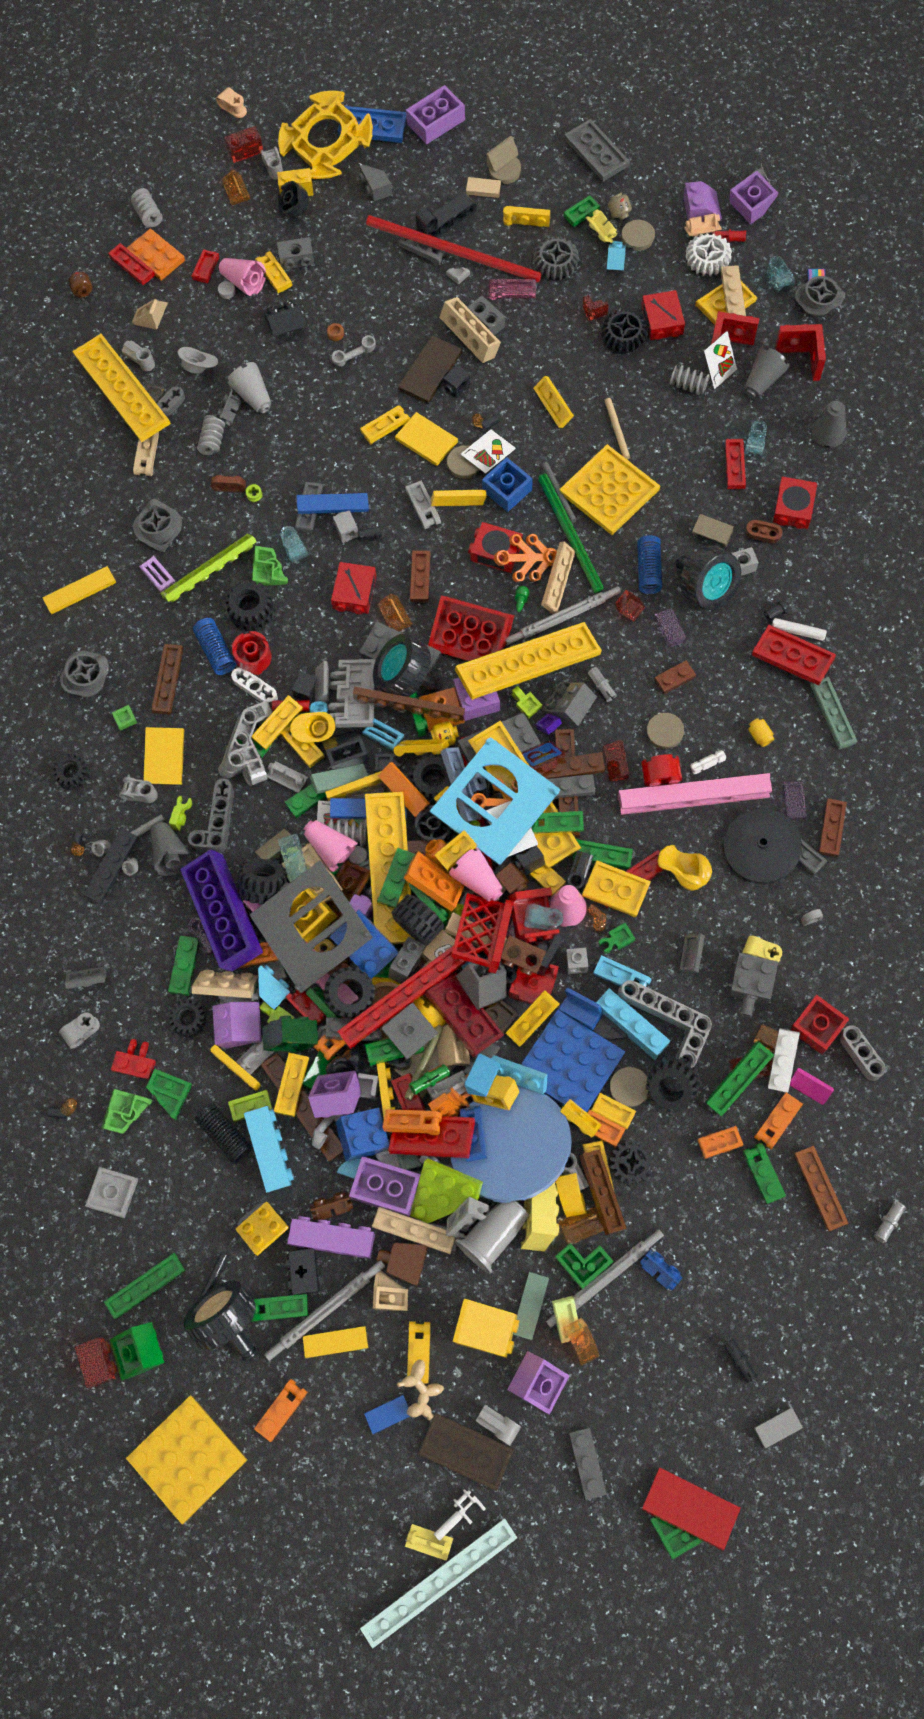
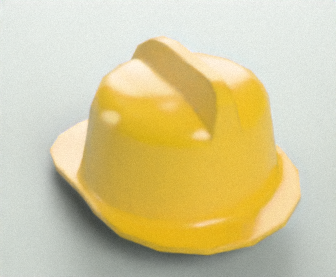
M326 712L304 713L294 718L290 730L292 736L300 742H320L329 739L333 735L335 722L333 717Z

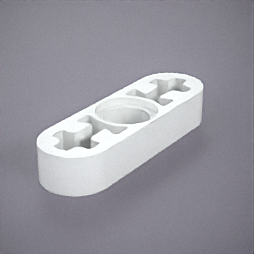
M240 667L233 670L231 676L234 684L260 702L268 701L270 706H272V700H278L276 690L264 681ZM243 674L245 680L242 678L238 679L237 675L241 676ZM252 683L260 685L257 690L250 689ZM263 689H264V692H265L267 695H271V694H272V697H273V698H267V699H266L265 694L262 693V692H263Z

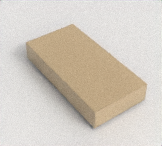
M468 177L466 194L499 198L501 180Z

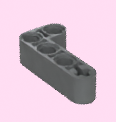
M219 779L214 785L208 831L194 830L188 836V842L195 852L206 853L211 849L222 853L226 850L234 790L228 779ZM220 805H226L224 809H218ZM223 822L221 827H215L217 823ZM196 839H202L199 844H194ZM221 840L220 844L213 845L214 841Z

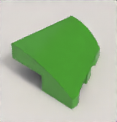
M113 1089L101 1128L123 1134L129 1128V1125L140 1116L142 1111L152 1103V1099Z

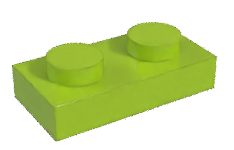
M267 1090L228 1102L234 1122L245 1119L244 1113L265 1106H269L270 1110L273 1109Z

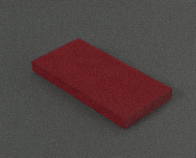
M455 972L426 991L425 995L472 1057H475L502 1038L504 1034L484 1008L476 1009L457 979V973Z

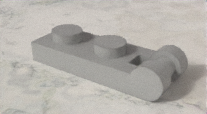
M422 480L406 486V492L424 530L430 528L433 524H441L435 507L431 506V499ZM431 514L432 518L427 519L426 516Z

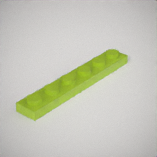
M246 534L160 594L168 602L177 600L181 593L192 590L195 587L194 584L199 581H205L209 578V574L221 570L228 561L231 562L239 557L238 554L250 550L253 544L256 543L255 538L250 534Z

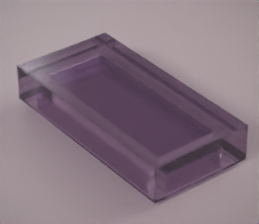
M672 608L655 614V619L669 647L686 642L687 638Z
M803 781L784 782L783 792L786 816L790 820L806 819Z

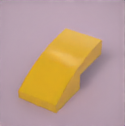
M577 1174L559 1176L556 1180V1186L566 1217L586 1214L583 1193H580Z

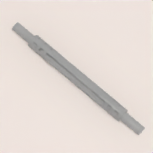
M617 586L604 593L600 592L520 629V632L507 637L506 644L509 645L522 638L531 637L606 602L607 599L620 594V588Z
M658 1229L644 1242L640 1241L592 1280L585 1288L573 1296L576 1310L649 1251L648 1248L664 1236L663 1233ZM555 1314L546 1321L550 1328L556 1324Z
M378 1261L365 1273L361 1272L359 1276L355 1277L354 1280L350 1281L290 1332L286 1333L285 1336L281 1337V1341L264 1354L266 1358L270 1361L283 1349L291 1347L304 1334L368 1284L370 1279L385 1267L384 1263Z

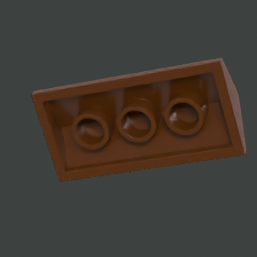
M345 860L335 878L342 887L343 894L350 902L354 894L359 896L371 875L370 870ZM333 900L328 901L326 904L337 917L325 929L343 916Z

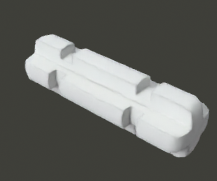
M722 750L716 752L715 755H709L699 760L700 762L692 763L690 766L693 774H697L701 770H706L716 765L717 762L725 761L726 755Z

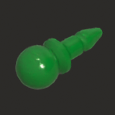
M519 586L515 591L517 612L523 609V605L529 597L530 592L526 586Z

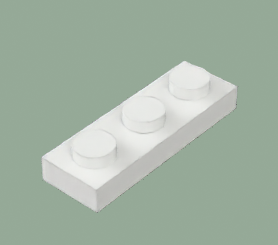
M779 1029L768 1085L769 1089L783 1092L789 1091L800 1032Z

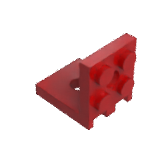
M718 311L711 345L725 332H728L730 342L754 345L759 318Z
M822 324L780 326L775 350L779 353L810 352L813 381H820L826 361Z

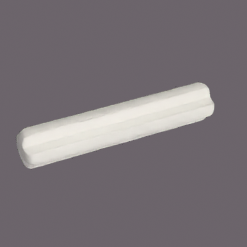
M774 618L772 622L773 627L788 633L822 641L826 637V630L777 618Z

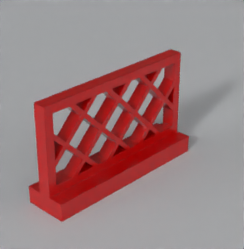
M467 893L451 957L489 967L488 972L496 974L501 960L514 901L507 899L505 903L493 900L487 901L483 897ZM469 901L478 903L480 907L473 909ZM494 907L499 909V911L491 914L488 908ZM483 910L487 917L480 919L476 913ZM472 915L476 922L469 924L465 917ZM491 921L495 927L488 929L484 923ZM479 925L484 932L477 934L473 927ZM468 930L472 937L465 939L461 933ZM487 935L491 942L484 944L480 938ZM476 940L480 947L473 950L469 943ZM464 945L469 952L461 953L457 951V948ZM484 951L488 956L487 960L479 958L476 953Z

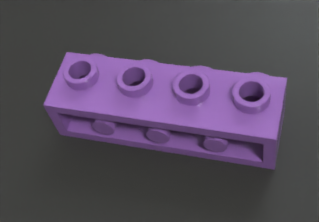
M298 1216V1220L292 1219L287 1244L294 1247L371 1259L375 1233L371 1232L369 1227L359 1226L358 1229H352L350 1224L339 1223L338 1226L330 1225V1221L319 1219L318 1223L310 1222L308 1217Z

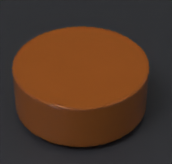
M338 323L329 325L327 328L328 338L332 341L341 340L344 337L343 326Z

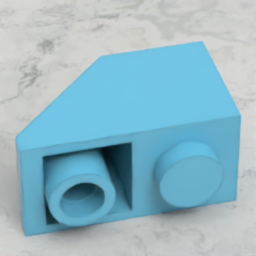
M613 241L612 244H609L607 269L624 270L626 245H622L623 242Z
M260 965L258 967L259 996L275 1009L290 993L287 989L289 985L283 979L278 981L274 978L275 972L267 965L264 968Z

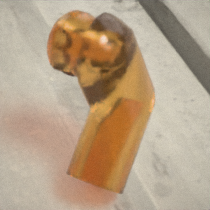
M591 904L587 912L594 917L593 928L596 931H603L606 927V915L594 904Z

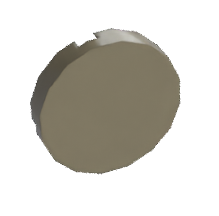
M516 157L497 172H493L489 168L491 179L501 180L503 184L515 182L521 173V163Z
M632 220L623 227L621 234L622 242L627 248H633L635 251L645 250L652 245L655 239V230L647 221Z
M459 446L449 453L447 467L454 477L469 479L479 473L480 469L461 455L470 446Z
M671 713L655 715L650 719L647 726L649 741L660 749L676 747L684 735L682 721Z
M625 1067L618 1070L610 1081L612 1098L629 1108L641 1105L648 1097L647 1093L649 1090H646L648 1077L643 1071L635 1067Z

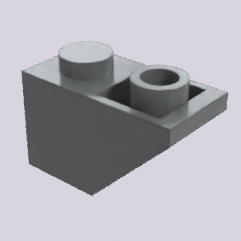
M365 165L360 166L359 179L362 184H365L366 193L368 196L371 195L374 202L392 195L391 183L385 171Z

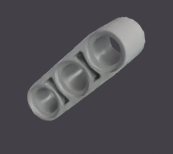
M856 1026L846 1027L839 1037L841 1044L868 1080H878L885 1073V1064L859 1028ZM846 1033H852L855 1040H849L846 1037ZM858 1049L864 1050L867 1057H861L858 1054ZM870 1066L877 1067L879 1073H872L870 1070Z

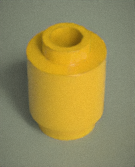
M757 718L749 724L748 731L758 745L760 744L761 747H765L774 741V734L764 719L759 720Z

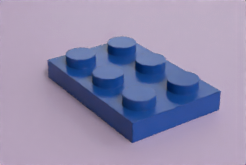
M358 909L356 913L373 938L351 954L349 958L372 979L398 955L399 951ZM347 922L330 935L337 945L341 943L346 934Z

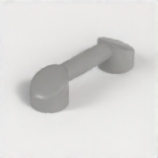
M370 335L363 337L362 346L346 354L341 350L334 351L332 362L337 366H344L347 360L364 352H372L376 345L375 338Z
M98 840L92 844L91 849L96 856H102L107 853L111 844L106 840ZM128 857L123 863L122 869L125 874L131 876L138 871V862L134 857Z
M333 1115L324 1118L314 1130L312 1146L319 1150L327 1138V1135L323 1132L333 1120L337 1121L341 1116L345 1115Z

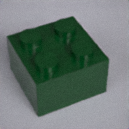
M288 1015L280 1016L278 1020L270 1021V1024L262 1027L263 1051L300 1053L318 1044L317 1020H309V1017L291 1019V1016Z

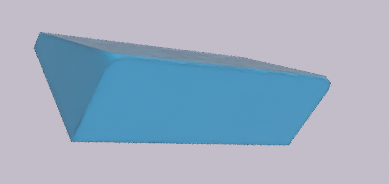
M478 1054L464 1084L467 1093L486 1097L501 1064L485 1055Z

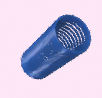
M653 535L643 536L637 541L639 590L645 594H654L662 589L661 540ZM648 541L657 542V543H645V544H642V543L648 542Z
M204 618L195 623L193 632L215 674L223 675L232 671L236 666L235 659L212 618ZM212 623L211 625H207L203 627L201 630H199L202 626ZM230 662L229 664H227V665H225V666H223V667L218 668L219 666H222V665H224V664Z

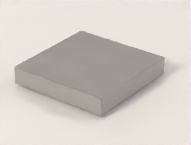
M99 1167L85 1206L125 1218L138 1178Z

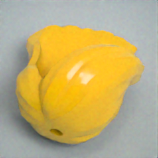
M674 845L666 846L659 853L657 861L659 867L671 871L685 889L690 891L697 890L710 880L712 868L704 855L700 853H682Z

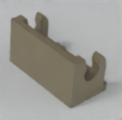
M700 514L692 533L693 535L698 534L722 543L726 547L732 536L734 526Z

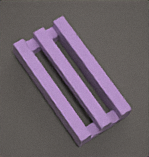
M154 556L139 566L160 592L170 587L171 584L176 583ZM152 562H153V563L158 567V569L165 575V577L168 579L167 582L162 578V576H161V575L156 571V569L151 565ZM146 567H148L154 573V575L160 580V582L163 585H160L157 582V580L150 574Z

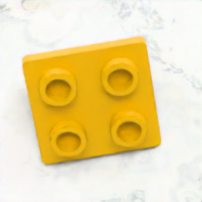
M265 1202L236 1228V1231L254 1254L258 1256L283 1234L289 1226L271 1205Z

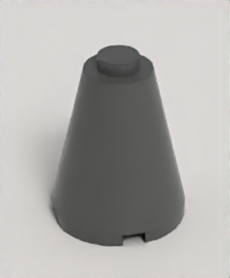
M760 347L744 387L745 393L751 398L761 396L789 368V363L786 365L784 362L786 358L772 348L764 350V347Z
M830 402L813 423L811 436L815 443L822 447L824 445L830 446V448L837 447L843 443L847 434L846 411L842 402Z
M158 822L151 828L153 866L155 871L162 876L178 874L177 870L192 861L189 851L167 823Z

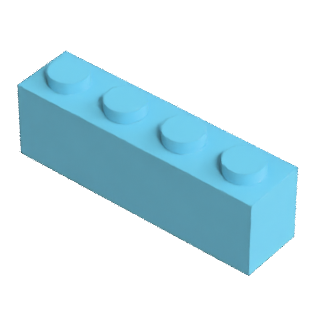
M610 988L596 1002L601 1006L603 1014L622 1029L634 1043L654 1060L669 1045L670 1040Z
M265 1106L244 1113L266 1193L292 1185L291 1181L294 1180L291 1168L287 1169L285 1163L288 1157L285 1148L281 1149L279 1141H282L281 1132L279 1129H275L274 1121H277L274 1109L270 1110L269 1106Z

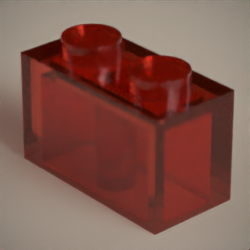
M255 126L225 137L227 151L233 163L257 155L263 150L261 137Z
M98 1337L75 1346L86 1388L92 1389L116 1379L114 1374L117 1373L114 1362L110 1361L108 1353L111 1351L107 1340L104 1341V1338Z

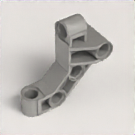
M263 701L244 709L237 718L222 763L218 768L219 774L223 778H231L242 773L249 786L267 780L263 762L251 737L255 727L262 725L273 713L268 701ZM244 716L249 717L251 722L247 721ZM236 739H240L243 744H239Z

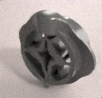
M827 276L811 278L807 283L800 285L794 294V300L797 301L806 313L812 316H821L829 313L832 309L839 307L845 298V292L842 291L832 278Z
M151 499L133 523L136 537L159 552H163L168 548L182 528V519L179 513L157 499Z
M77 651L70 655L60 677L62 689L67 693L81 697H92L99 693L109 671L107 658L88 651Z

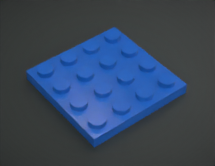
M557 1010L521 1065L547 1074V1090L544 1093L562 1106H565L571 1099L585 1112H588L624 1056L625 1051L565 1013Z

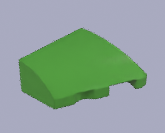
M255 546L252 581H256L257 585L259 583L263 585L287 584L288 578L284 576L281 570L282 566L276 559L274 549Z

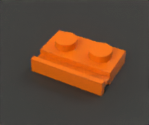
M453 1087L450 1088L451 1092L448 1094L443 1093L428 1104L432 1111H438L442 1113V1116L457 1117L460 1109L470 1106L467 1100Z

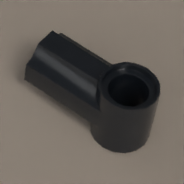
M577 850L567 879L568 885L574 886L571 883L573 875H579L582 879L580 885L574 886L576 889L584 885L593 855Z

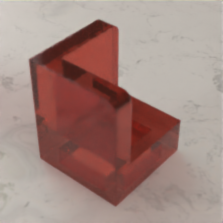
M590 295L583 297L582 308L589 321L608 315L609 304L607 301L598 300L593 302Z
M628 590L615 603L619 612L633 622L645 608L640 598Z

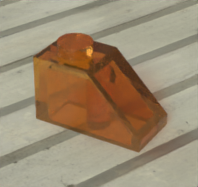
M582 1318L563 1327L581 1366L600 1356L592 1334Z

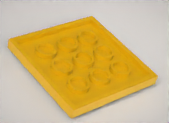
M607 444L560 488V492L567 500L613 535L660 490V485Z
M191 1395L126 1458L181 1524H184L247 1461V1458Z

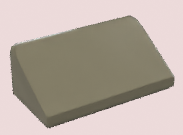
M509 136L487 153V166L493 172H497L518 156V150L512 136Z
M283 829L255 851L260 859L274 861L286 852L287 848L296 844V840L287 830Z

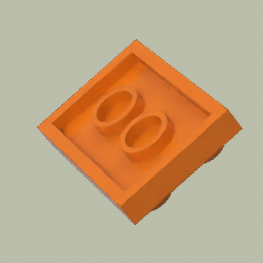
M151 228L127 247L130 252L154 270L155 276L160 280H163L185 261L184 255Z
M419 851L414 855L404 876V879L411 885L420 889L451 912L456 908L465 886L452 878L449 872Z

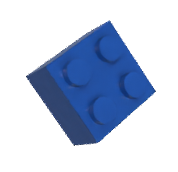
M506 457L482 479V490H486V495L505 511L509 512L532 491L533 478Z
M379 1108L341 1116L335 1123L346 1162L376 1155L389 1148Z

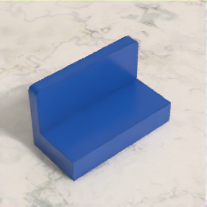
M566 988L565 993L567 997L559 1010L593 1030L603 1015L601 1006L583 995Z

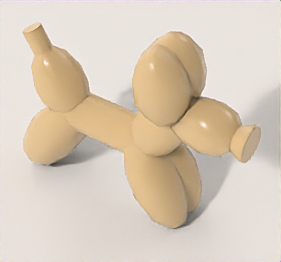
M419 1359L412 1367L411 1376L405 1377L402 1382L397 1383V1386H415L420 1392L418 1403L412 1404L407 1409V1415L413 1418L422 1414V1416L431 1420L434 1415L431 1413V1408L427 1405L429 1396L440 1394L444 1390V1386L438 1383L424 1385L421 1379L425 1373V1362Z

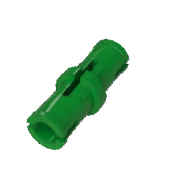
M443 1064L431 1072H425L421 1078L409 1083V1087L412 1093L416 1095L429 1086L432 1088L436 1085V1082L450 1076V1072L447 1066Z

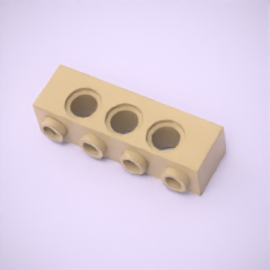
M458 297L445 301L439 318L482 363L495 358L501 342Z

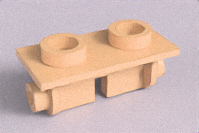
M716 213L704 215V222H702L701 216L689 218L684 229L689 236H698L700 233L707 232L713 233V231L721 230V226L718 223L720 216L719 214L716 215Z

